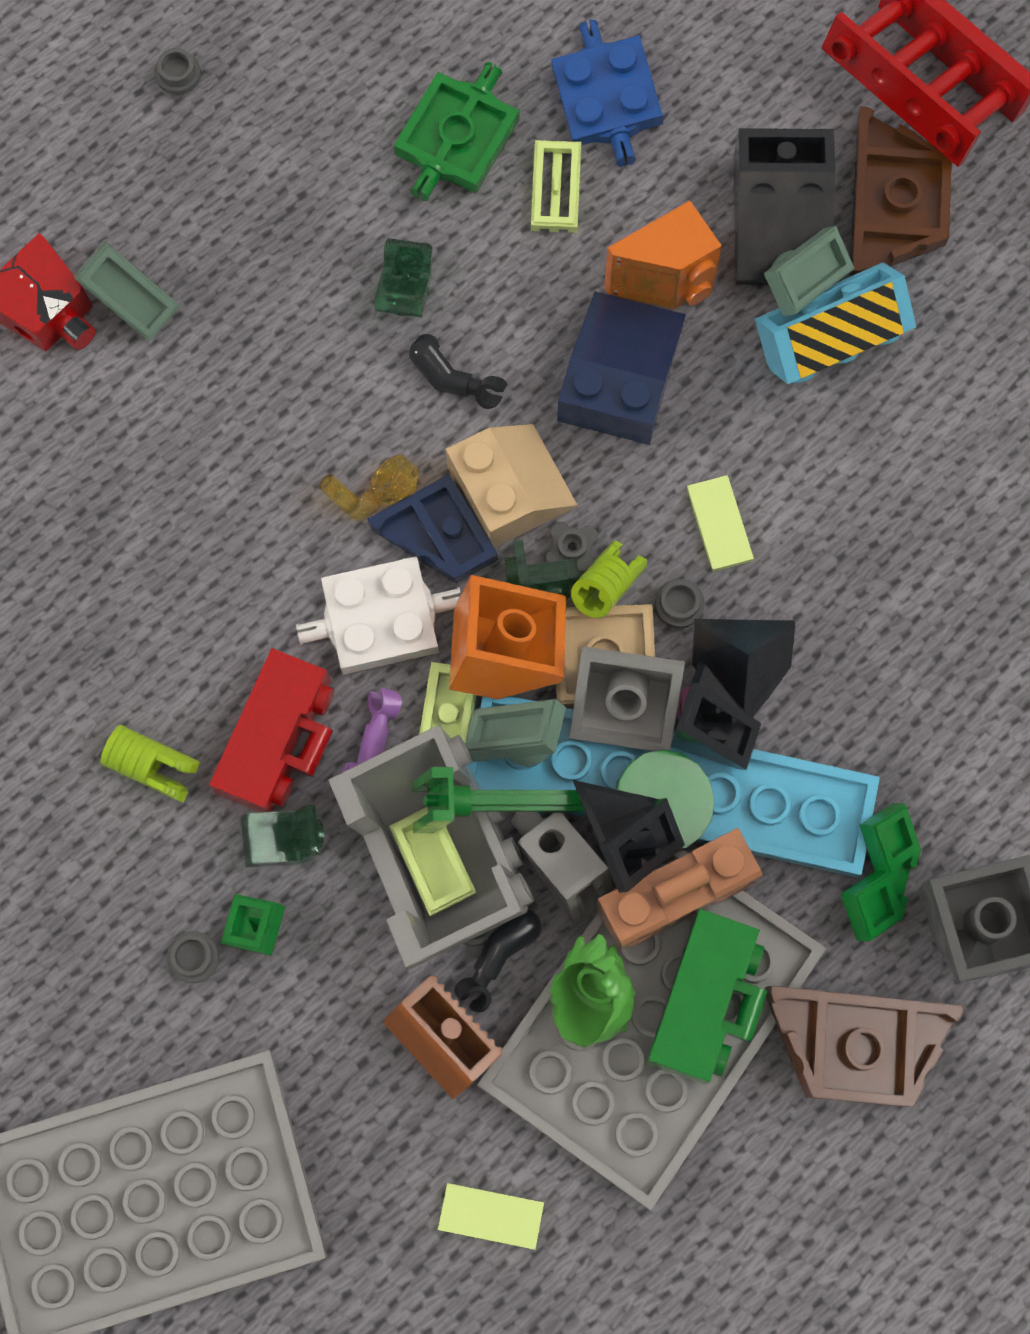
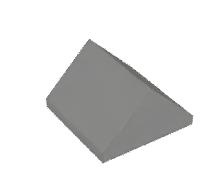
M582 646L569 738L649 751L663 749L670 751L685 662Z

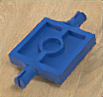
M592 19L589 20L592 36H590L587 22L584 21L579 25V30L585 48L579 52L551 59L572 142H581V145L594 142L612 143L617 166H625L622 149L625 152L628 165H631L636 161V157L629 138L641 130L663 125V114L641 37L638 35L612 43H603L598 22Z

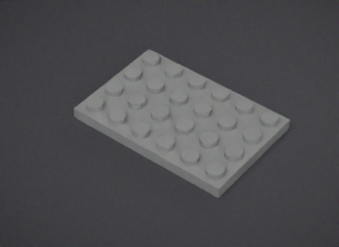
M680 849L655 870L689 853ZM744 891L706 909V911L760 929L756 943L764 946V951L755 976L746 973L742 982L764 990L767 986L800 989L826 950L820 943ZM598 912L582 934L586 944L594 940L598 934H601L607 940V947L615 945ZM696 915L621 953L618 951V956L622 957L626 975L631 977L632 986L636 991L633 998L632 1017L628 1021L626 1032H618L613 1038L586 1048L577 1046L575 1043L562 1038L553 1021V1004L550 1001L551 994L549 990L556 974L563 970V961L503 1047L502 1055L491 1064L477 1084L478 1087L650 1211L776 1024L765 998L752 1041L746 1042L726 1035L723 1044L729 1045L732 1048L722 1077L713 1074L710 1083L707 1085L646 1064ZM732 993L724 1017L725 1021L735 1024L744 996Z
M271 1050L0 1133V1303L8 1334H88L328 1258Z

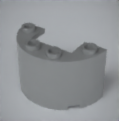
M440 725L329 779L347 826L364 837L395 912V915L386 919L404 965L408 969L414 968L526 913L528 904L534 902L524 877L517 869L525 865L521 851L512 837L505 839L498 822L505 819L504 813L471 812L469 817H454V821L446 825L477 893L433 916H429L389 826L425 808L423 807V797L427 795V792H412V782L431 767H453L454 785H469L471 790H481L468 764L472 763V758L460 735L450 738Z

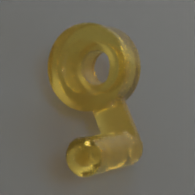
M399 454L386 460L377 469L370 481V488L359 498L333 474H328L321 480L319 489L351 518L361 521L382 503L392 505L415 493L418 487L419 470L404 455Z

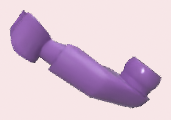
M380 687L381 693L369 692L368 709L372 713L370 724L365 726L358 762L346 763L342 773L384 752L390 728H387L388 720H394L397 717L402 704L401 696L396 691Z

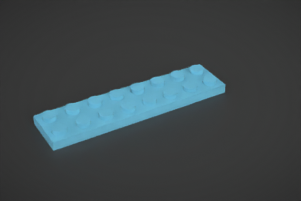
M514 696L498 700L483 697L480 708L535 701ZM566 708L556 752L549 754L546 761L529 768L516 765L509 758L472 761L468 766L481 790H576L572 780L615 789L616 782L625 767L642 754L653 751L570 739L573 709ZM672 747L670 748V751L682 753L699 764L710 780L714 796L712 820L703 836L695 842L707 844L739 828L753 855L859 878L862 875L867 847L859 825L873 816L879 776L753 749L747 770H740ZM563 812L587 818L585 812Z

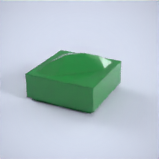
M234 894L221 944L272 956L286 906L276 902Z

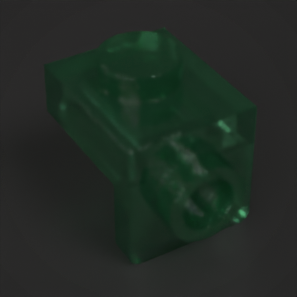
M391 238L386 240L384 245V267L375 294V311L392 313L398 316L422 318L431 284L432 245Z
M523 539L514 540L512 548L513 557L504 558L507 583L564 595L566 600L569 599L572 586L579 579L576 559L527 565Z
M304 805L296 811L246 813L240 817L245 867L304 864L320 855V849L324 842V828L321 820L317 819L315 805Z

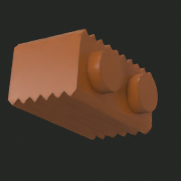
M429 976L383 1021L385 1026L452 1099L469 1087L502 1055V1047H495V1039H487V1031H480V1023H473V1016L466 1015V1008L459 1007V1000L451 999V992H444V984H437V976Z

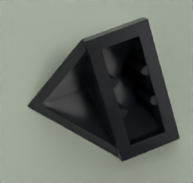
M694 619L692 666L696 670L700 656H702L744 711L753 718L791 668L795 621Z
M700 656L671 747L736 769L747 770L761 723L744 711L705 659Z
M572 780L605 864L609 868L610 876L619 893L628 892L685 845L667 798L656 799Z

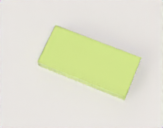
M728 475L688 485L686 489L712 572L752 562L754 557Z
M447 1183L438 1230L536 1250L544 1202Z

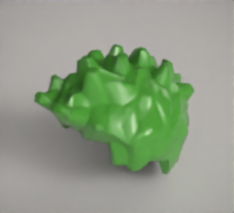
M598 934L588 944H586L584 936H578L572 950L567 953L563 970L556 974L549 990L551 994L550 1001L553 1004V1021L562 1038L583 1048L607 1041L616 1036L618 1032H626L628 1021L632 1017L633 998L636 994L632 986L631 977L626 975L622 957L618 956L617 947L615 945L607 947V940L601 934Z

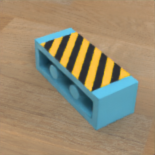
M883 262L835 283L795 315L783 317L780 308L755 318L767 365L770 371L786 384L807 381L816 372L833 364L850 362L858 356V353L876 345H886L895 342L900 338L901 334L916 328L905 275Z

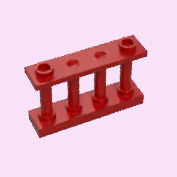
M880 0L878 5L880 10L860 25H857L843 12H840L835 16L821 47L834 61L841 65L957 167L964 163L981 134V131L976 128L997 110L1011 122H1014L1026 111L1030 104V72L946 0ZM896 22L914 39L892 55L873 38ZM930 51L948 69L926 85L907 67ZM964 80L983 98L961 115L941 97Z

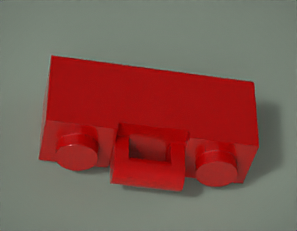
M271 648L209 783V786L217 795L271 816L275 805L283 807L290 796L294 784V779L288 777L291 772L290 769L313 777L333 733L332 729L314 722L316 714L321 716L326 714L334 696V688L329 687L331 679L326 669ZM302 731L310 735L300 757L297 758L292 756V753Z

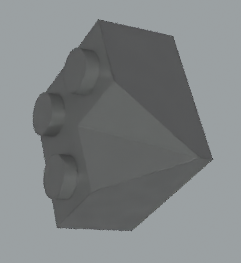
M1030 855L929 879L918 888L932 937L958 983L1030 968Z

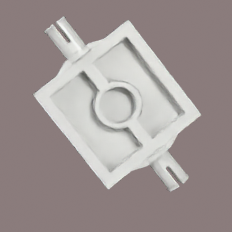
M417 556L323 577L321 580L326 599L325 619L296 624L300 645H303L304 643L329 638L337 650L343 675L437 654L439 649L434 632L435 614L454 610L461 596L460 588L431 594L422 580Z

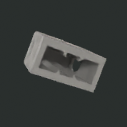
M517 812L513 816L511 823L522 835L518 844L525 862L575 926L597 909L598 898L614 890L609 868L561 812H555L548 818L542 812Z

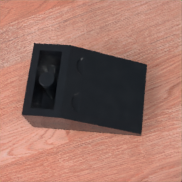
M738 129L733 155L736 285H769L764 273L772 267L773 262L780 254L797 249L823 228L834 226V129Z

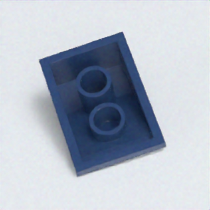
M594 291L573 349L558 399L557 421L650 445L686 314Z

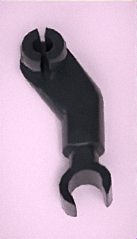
M422 334L411 344L409 349L410 360L435 390L468 397L469 394L475 395L477 403L485 409H492L500 403L503 397L491 394L486 389L504 392L508 384L503 378L488 376L481 380L472 378L473 374L453 369L440 352L439 341L431 334Z
M528 909L526 913L506 922L488 937L474 965L476 971L473 977L464 978L455 985L454 992L459 1001L466 1000L473 992H481V995L469 1005L473 1012H484L490 1006L492 998L487 987L491 980L497 979L506 960L540 936L542 926L537 914Z

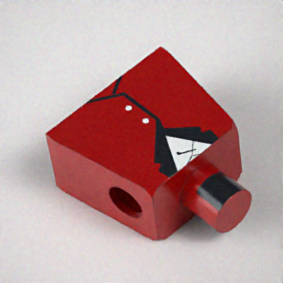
M40 233L0 269V324L45 352L61 337L75 350H81L93 340L96 333L95 328L83 318L93 305L82 285L75 280L72 272Z

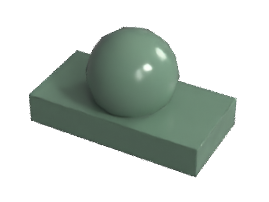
M835 225L823 228L797 249L780 254L773 262L772 267L764 275L784 317L798 313L855 268Z
M105 240L73 276L75 280L149 342L180 307L174 299Z
M557 699L474 709L465 743L472 761L509 758L514 764L527 768L546 761L549 754L556 752L566 707Z

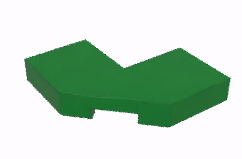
M892 803L859 825L875 871L841 893L857 941L870 942L904 917L908 897L904 896V891L910 869H916L921 851L905 803Z

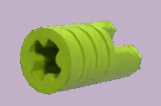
M613 540L572 586L571 596L573 603L578 610L589 617L601 618L606 616L648 567L647 559L638 555L627 565L618 558L623 544Z
M121 724L111 733L100 759L101 765L183 803L188 794L187 787L157 771L161 763H164L181 772L196 774L201 763L186 754Z

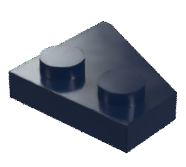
M450 474L367 519L373 532L411 556H417L419 561L454 583L462 581L498 560L496 550Z

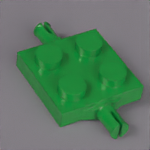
M486 62L475 83L457 81L437 72L394 144V154L419 166L422 170L418 180L410 190L416 198L419 199L421 195L422 201H428L439 180L453 182L474 193H477L520 120L519 109L499 101L491 92L503 73L496 64L492 69V63Z

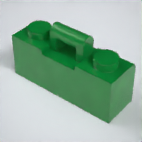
M703 909L698 910L646 1064L705 1085L710 1083L713 1074L722 1077L732 1048L729 1045L723 1044L725 1036L729 1035L746 1042H751L767 995L766 990L742 982L746 973L755 976L764 951V946L756 943L760 929ZM733 992L744 996L735 1024L724 1020Z

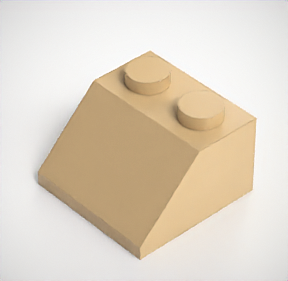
M533 424L489 427L446 448L448 469L494 548L578 507Z

